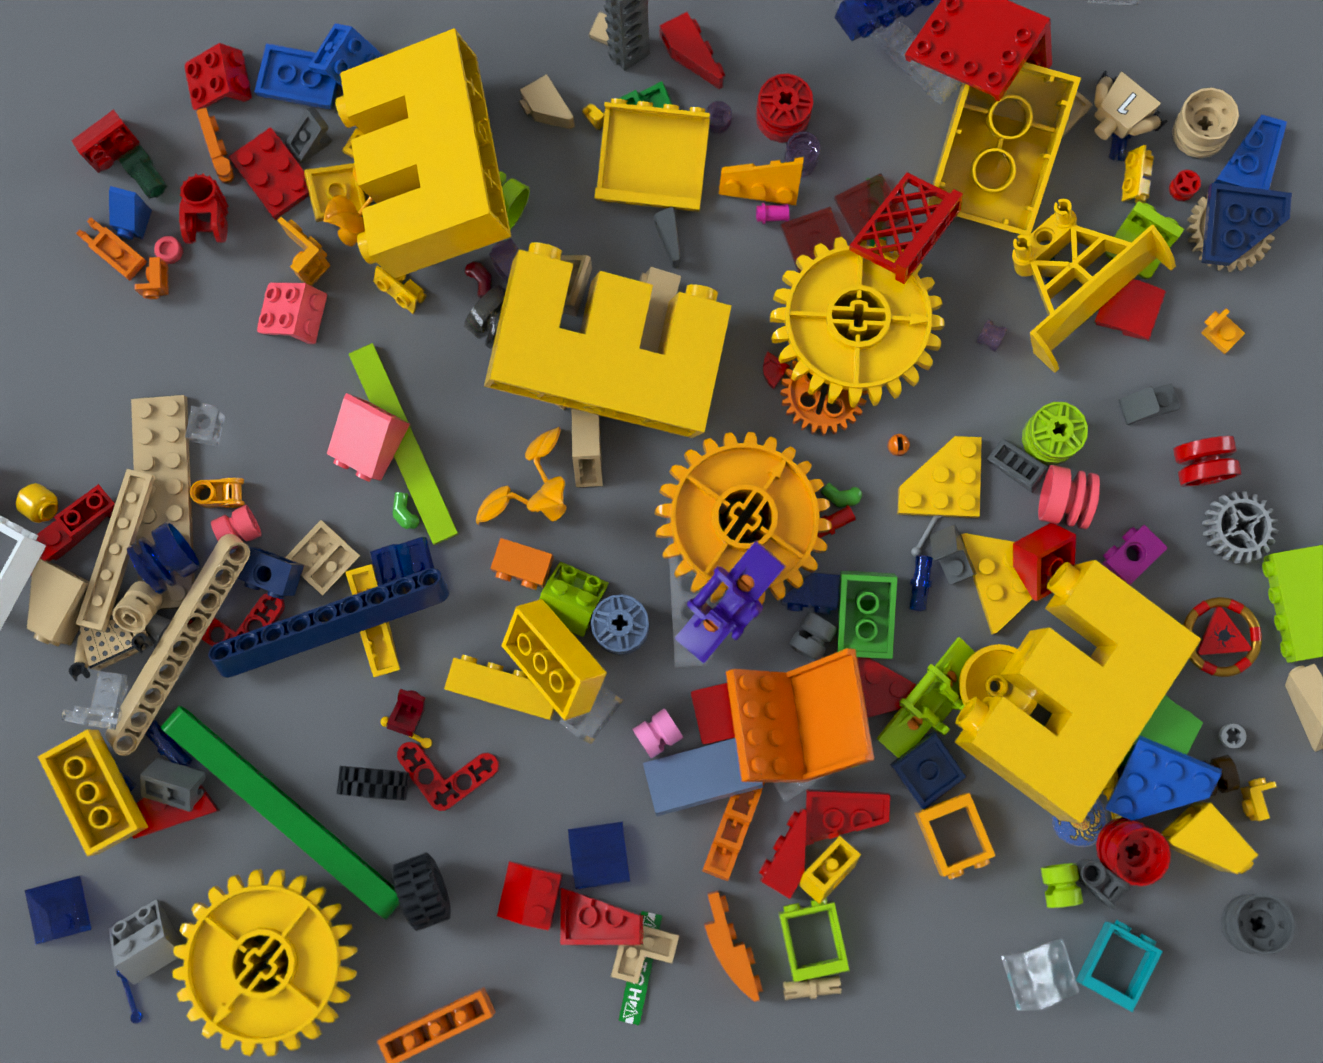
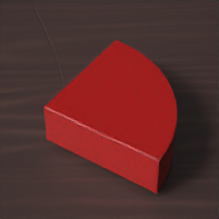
M767 352L763 362L765 380L775 389L790 366L786 363H780L779 358Z

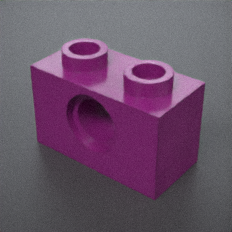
M1142 525L1137 529L1134 526L1131 527L1122 536L1125 541L1118 548L1113 545L1103 554L1105 560L1101 564L1128 585H1131L1168 548L1146 525ZM1128 548L1136 552V561L1128 559L1126 555Z

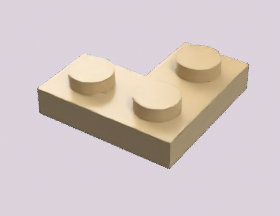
M643 925V945H619L611 977L638 984L645 956L668 963L673 962L679 935Z

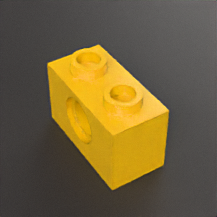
M839 836L805 871L799 886L816 902L821 904L856 867L861 854Z

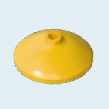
M1003 644L990 645L977 650L968 658L959 678V691L964 706L973 697L983 701L985 697L1004 696L1028 715L1033 712L1038 702L1000 675L1018 650L1017 648ZM993 681L998 686L995 692L990 688V684Z

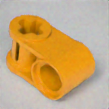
M244 479L199 480L191 486L190 496L193 501L204 508H240L245 505V502L242 501ZM205 488H210L211 494L209 498L200 500V492Z

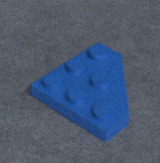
M1139 735L1106 804V810L1133 821L1210 797L1221 776V769Z

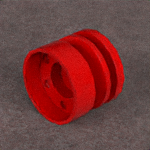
M789 73L777 74L763 84L758 95L756 110L757 125L763 135L779 143L792 142L802 136L807 130L813 107V93L809 85L799 76Z
M1125 817L1113 819L1098 834L1096 850L1100 862L1104 867L1129 884L1136 886L1151 885L1161 879L1167 871L1171 859L1169 844L1163 835L1138 820L1131 821Z

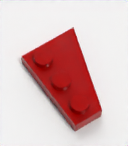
M202 785L199 786L200 789L205 790ZM206 790L200 800L193 806L191 812L143 798L136 804L148 828L132 837L137 839L220 810Z
M806 789L805 810L807 811L805 846L824 839L836 838L839 835L852 831H860L888 823L890 794L882 792Z

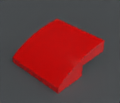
M1132 279L1099 308L1095 323L1098 326L1120 330L1123 335L1149 341L1166 291L1151 284Z

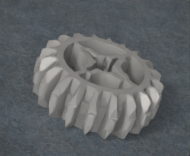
M1232 491L1228 496L1225 494L1219 496V502L1213 501L1210 504L1212 510L1205 511V515L1209 519L1202 522L1203 526L1209 527V530L1203 532V536L1211 537V540L1207 542V546L1215 545L1216 548L1213 554L1218 555L1223 552V560L1227 561L1232 557L1234 564L1240 563L1241 560L1247 564L1252 561V558L1255 560L1261 559V553L1266 554L1270 551L1268 545H1273L1276 542L1270 535H1275L1279 531L1272 527V524L1277 523L1278 519H1270L1269 514L1273 513L1274 509L1269 508L1266 510L1264 506L1267 500L1257 502V494H1252L1248 498L1247 491H1242L1239 495L1236 491ZM1235 507L1246 509L1253 516H1245L1242 514L1240 510H1237ZM1225 513L1226 516L1224 518L1226 520L1227 527L1222 532L1221 521ZM1248 522V524L1243 527V530H1238L1233 533L1231 532L1232 530L1237 528L1236 525ZM1258 524V537L1255 541L1256 536L1253 531L1254 526ZM1234 538L1240 545L1243 544L1245 548L1236 547L1227 539Z

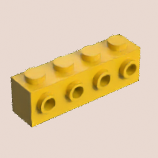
M463 654L461 659L453 658L444 687L445 690L552 721L555 709L524 672L514 670L513 674L503 672L504 666L488 662L487 667L477 664V658Z

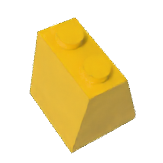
M1192 803L1160 833L1166 839L1170 849L1223 872L1234 874L1240 872L1243 874L1254 865L1252 860L1258 856L1211 803Z

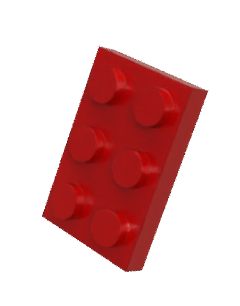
M271 127L228 156L275 220L310 196L304 170Z

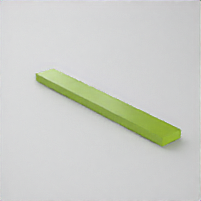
M371 343L349 353L370 403L408 422L374 344ZM409 426L394 458L430 539L435 546L459 534L411 426Z

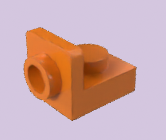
M150 257L149 266L146 267V278L149 283L134 284V290L143 298L153 300L159 299L161 295H168V264L160 257Z

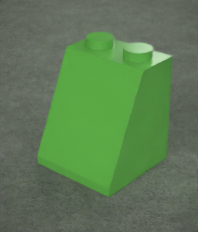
M1165 695L1139 735L1187 755L1203 722ZM1137 739L1135 740V742L1125 755L1124 759L1118 766V768L1122 771L1137 742Z

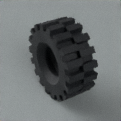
M340 766L336 794L407 800L410 772Z

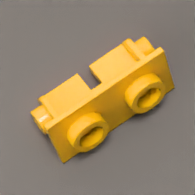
M1147 145L1140 146L1127 153L1125 177L1122 184V202L1135 198L1136 203L1138 201L1145 203L1146 199L1149 198L1151 180L1143 178V175L1151 176L1154 156L1152 151L1146 150Z
M377 265L373 282L381 291L387 292L393 297L399 306L406 308L413 314L417 301L422 303L427 296L424 294V289L411 279L402 284L401 282L406 279V275L394 279L382 267L380 268Z

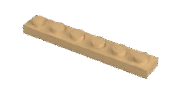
M126 470L76 625L106 632L156 479L155 476L135 470Z

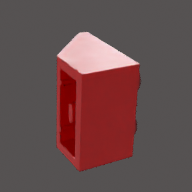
M114 109L71 140L80 155L97 173L109 169L115 160L122 155L132 152L135 146L140 143Z

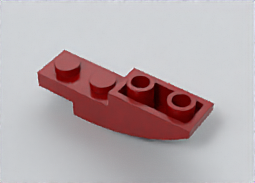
M99 484L54 516L56 520L37 534L36 540L46 545L40 559L48 562L52 559L57 561L91 533L114 509L115 503Z

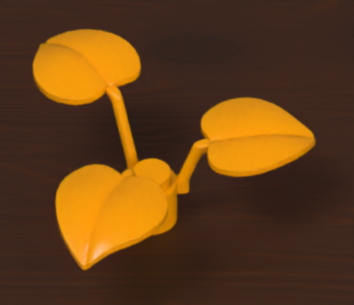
M354 166L353 176L357 182L356 169ZM336 195L329 201L323 221L340 227L338 230L340 240L345 245L352 247L357 243V235L365 231L364 220L361 217L363 215L362 209L368 207L373 199L369 197L357 213L355 205L349 199L342 195Z
M560 427L539 435L531 442L525 453V458L528 461H534L545 483L541 489L529 500L514 492H510L509 486L496 489L481 504L477 513L476 524L479 525L480 522H486L498 516L506 508L510 499H516L526 504L529 511H542L550 521L558 520L567 509L563 503L565 480L561 476L548 480L540 464L541 457L548 455L556 445L561 431Z

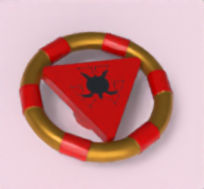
M1216 597L1200 602L1192 608L1183 623V626L1191 632L1198 617L1212 608H1215V611L1197 652L1194 650L1189 660L1199 670L1212 676L1229 677L1241 674L1252 666L1261 650L1262 633L1257 618L1244 604L1230 598ZM1222 607L1240 614L1246 620L1250 630L1251 646ZM1248 652L1244 658L1228 667H1218L1199 656Z

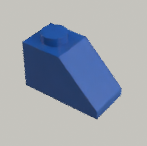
M110 186V225L117 231V235L128 240H133V237L143 239L152 209L136 192Z

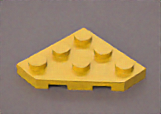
M954 436L898 488V514L979 518L982 437Z

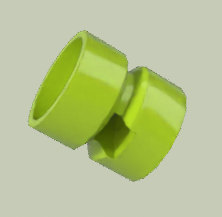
M1077 863L1041 867L1043 884L1048 886V889L1044 891L1047 908L1083 904L1081 887L1076 885V882L1079 880Z

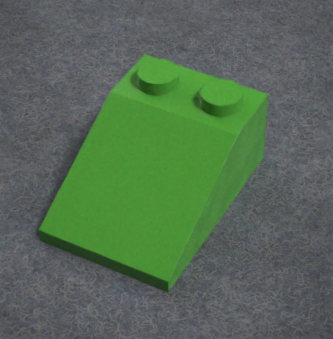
M840 571L837 652L849 648L855 649L857 657L893 659L897 576L895 573Z

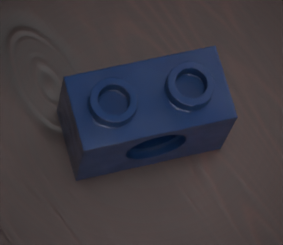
M249 547V559L237 579L244 581V586L248 588L268 590L267 595L274 598L283 599L284 596H295L304 564L259 547ZM269 568L272 573L270 580L267 577V571Z

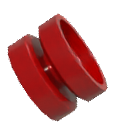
M1233 436L1206 438L1173 448L1176 463L1189 465L1178 472L1181 487L1210 485L1242 475L1239 461L1234 458H1226L1237 451Z

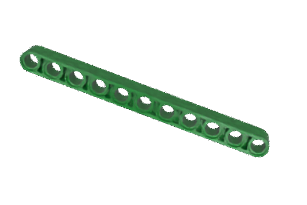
M179 705L163 723L161 728L164 732L376 914L387 920L400 903L394 885L189 710Z

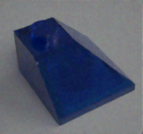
M80 876L25 890L36 945L92 930Z

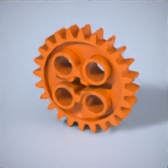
M795 360L792 362L793 368H795L796 364L798 363ZM786 370L785 374L790 379H782L781 384L788 388L782 389L780 395L787 396L788 398L784 399L781 404L782 406H790L786 411V415H795L793 424L799 421L803 422L802 431L807 426H811V434L814 435L818 428L821 429L822 436H825L827 429L830 428L835 435L837 433V426H840L845 431L847 429L846 421L854 424L856 419L853 414L859 416L862 414L863 411L858 406H865L866 400L860 397L857 406L851 408L848 390L842 389L839 397L834 402L840 407V412L837 414L830 413L826 407L829 404L828 385L822 411L818 415L816 410L822 386L816 393L811 395L808 393L811 380L807 374L793 381L791 379L793 370ZM866 390V391H862L861 396L866 395V394H867V390ZM804 396H809L814 400L815 404L811 407L803 406L800 399Z

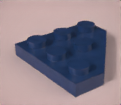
M1211 183L1208 188L1202 263L1229 266L1290 219L1292 193Z

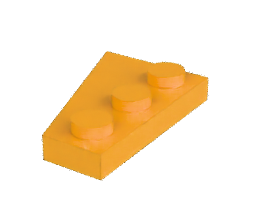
M804 157L794 158V162L781 163L780 160L770 161L769 165L756 166L751 163L722 167L718 195L796 205Z

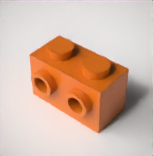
M500 538L490 569L496 573L495 577L511 582V579L514 578L522 581L521 586L537 590L538 586L545 587L554 556L553 554Z

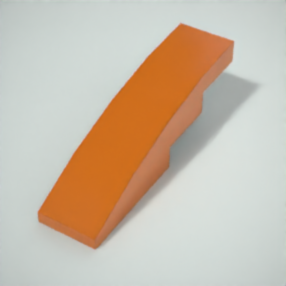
M763 788L729 797L702 872L725 881L729 880Z

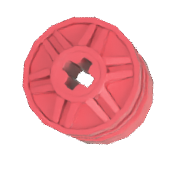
M1051 465L1046 473L1041 489L1038 508L1039 520L1058 524L1064 513H1066L1067 526L1073 527L1077 522L1079 529H1088L1099 502V475L1089 473L1086 478V473L1080 470L1077 472L1074 480L1071 481L1070 468Z

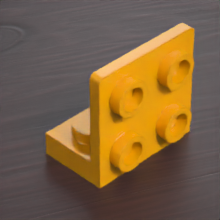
M280 217L277 221L287 235L305 250L304 252L300 251L294 257L293 264L290 267L302 283L313 286L330 267L326 260L328 255L322 249V246L313 237L310 236L308 238L302 232V228L292 219L287 222Z

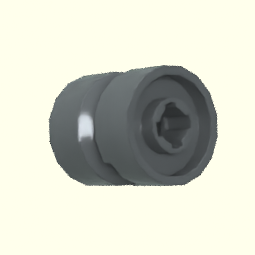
M808 612L800 624L802 630L795 632L788 645L806 658L816 661L821 659L826 651L825 643H831L838 629L816 614Z

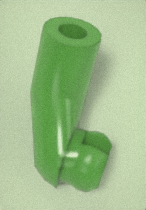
M830 482L821 491L826 498L840 508L847 505L849 507L855 506L862 498V491L859 488L852 487L849 490L839 491Z
M395 492L392 512L394 519L404 529H415L419 524V518L417 515H412L407 509L408 494Z

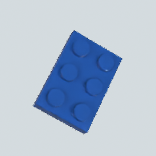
M266 44L254 92L260 97L332 110L338 83L330 76L315 73L308 67L316 54L315 52Z

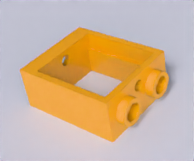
M970 793L960 794L915 812L940 876L945 877L948 875L949 879L959 877L965 874L963 869L972 865L975 869L990 864V858L995 857ZM965 807L983 852L947 866L929 821Z

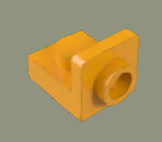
M1227 308L1221 313L1215 310L1204 321L1207 327L1201 332L1223 354L1227 353L1245 334L1243 330L1226 316L1230 312Z

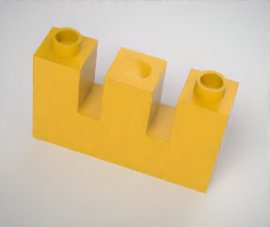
M455 28L340 73L344 95L336 98V108L339 117L347 128L356 126L364 134L351 140L358 186L377 203L362 209L365 231L357 235L360 253L368 264H379L395 279L511 237L477 56Z
M533 242L530 243L528 252L519 249L512 261L484 387L689 438H694L705 432L731 311V305L716 302L718 291L707 286L690 284L687 285L685 293L679 292L668 302L658 352L655 353L639 349L652 293V284L600 271L590 284L580 333L561 329L559 325L573 263L561 261L562 251L549 244Z
M1096 560L1074 566L1068 562L1062 564L1047 584V589L1053 592L1054 596L1045 608L1097 647L1091 657L1087 656L1050 627L1030 630L1000 674L1052 713L1045 726L1041 725L1004 696L985 697L983 701L973 697L963 707L956 719V724L963 729L955 741L957 745L1060 821L1080 824L1201 641L1198 636Z

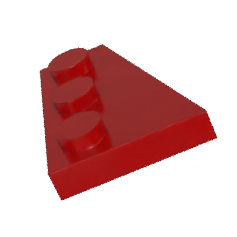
M561 888L560 945H643V916L572 890Z

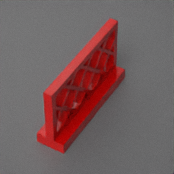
M906 172L849 245V250L894 273L895 280L905 284L960 212L963 193L955 189L948 193ZM909 183L917 187L919 192L905 194L904 188ZM934 196L942 199L940 204L928 206L926 198ZM922 200L923 207L909 209L907 201ZM903 202L905 210L891 213L889 208L891 204ZM926 214V222L914 224L912 216ZM907 217L908 226L895 228L893 219ZM889 221L891 229L876 231L875 225L877 222ZM912 232L913 239L911 241L899 242L898 234ZM893 235L895 244L880 245L879 238ZM875 240V248L866 249L860 246L862 241ZM897 251L899 257L893 263L885 259L883 253Z

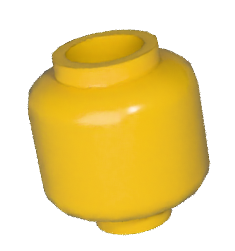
M34 483L19 491L16 499V508L32 522L41 523L52 519L56 515L58 499L53 492L43 485Z

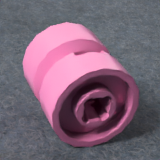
M665 708L653 715L650 723L644 721L632 729L651 759L664 751V745L672 746L684 738Z

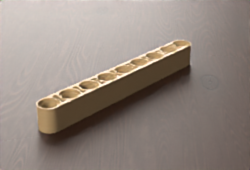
M226 534L220 538L106 731V739L118 755L126 756L136 750L248 561L250 549L236 535ZM238 545L237 550L234 553L229 554L232 547ZM224 569L219 577H215L218 571ZM210 593L206 600L201 601L205 594ZM196 617L193 623L187 624L191 618ZM182 641L178 647L173 648L176 642ZM168 664L165 670L159 671L162 666ZM154 688L150 694L145 695L149 689ZM140 712L137 717L132 718L135 713ZM126 736L124 740L117 742L119 738Z

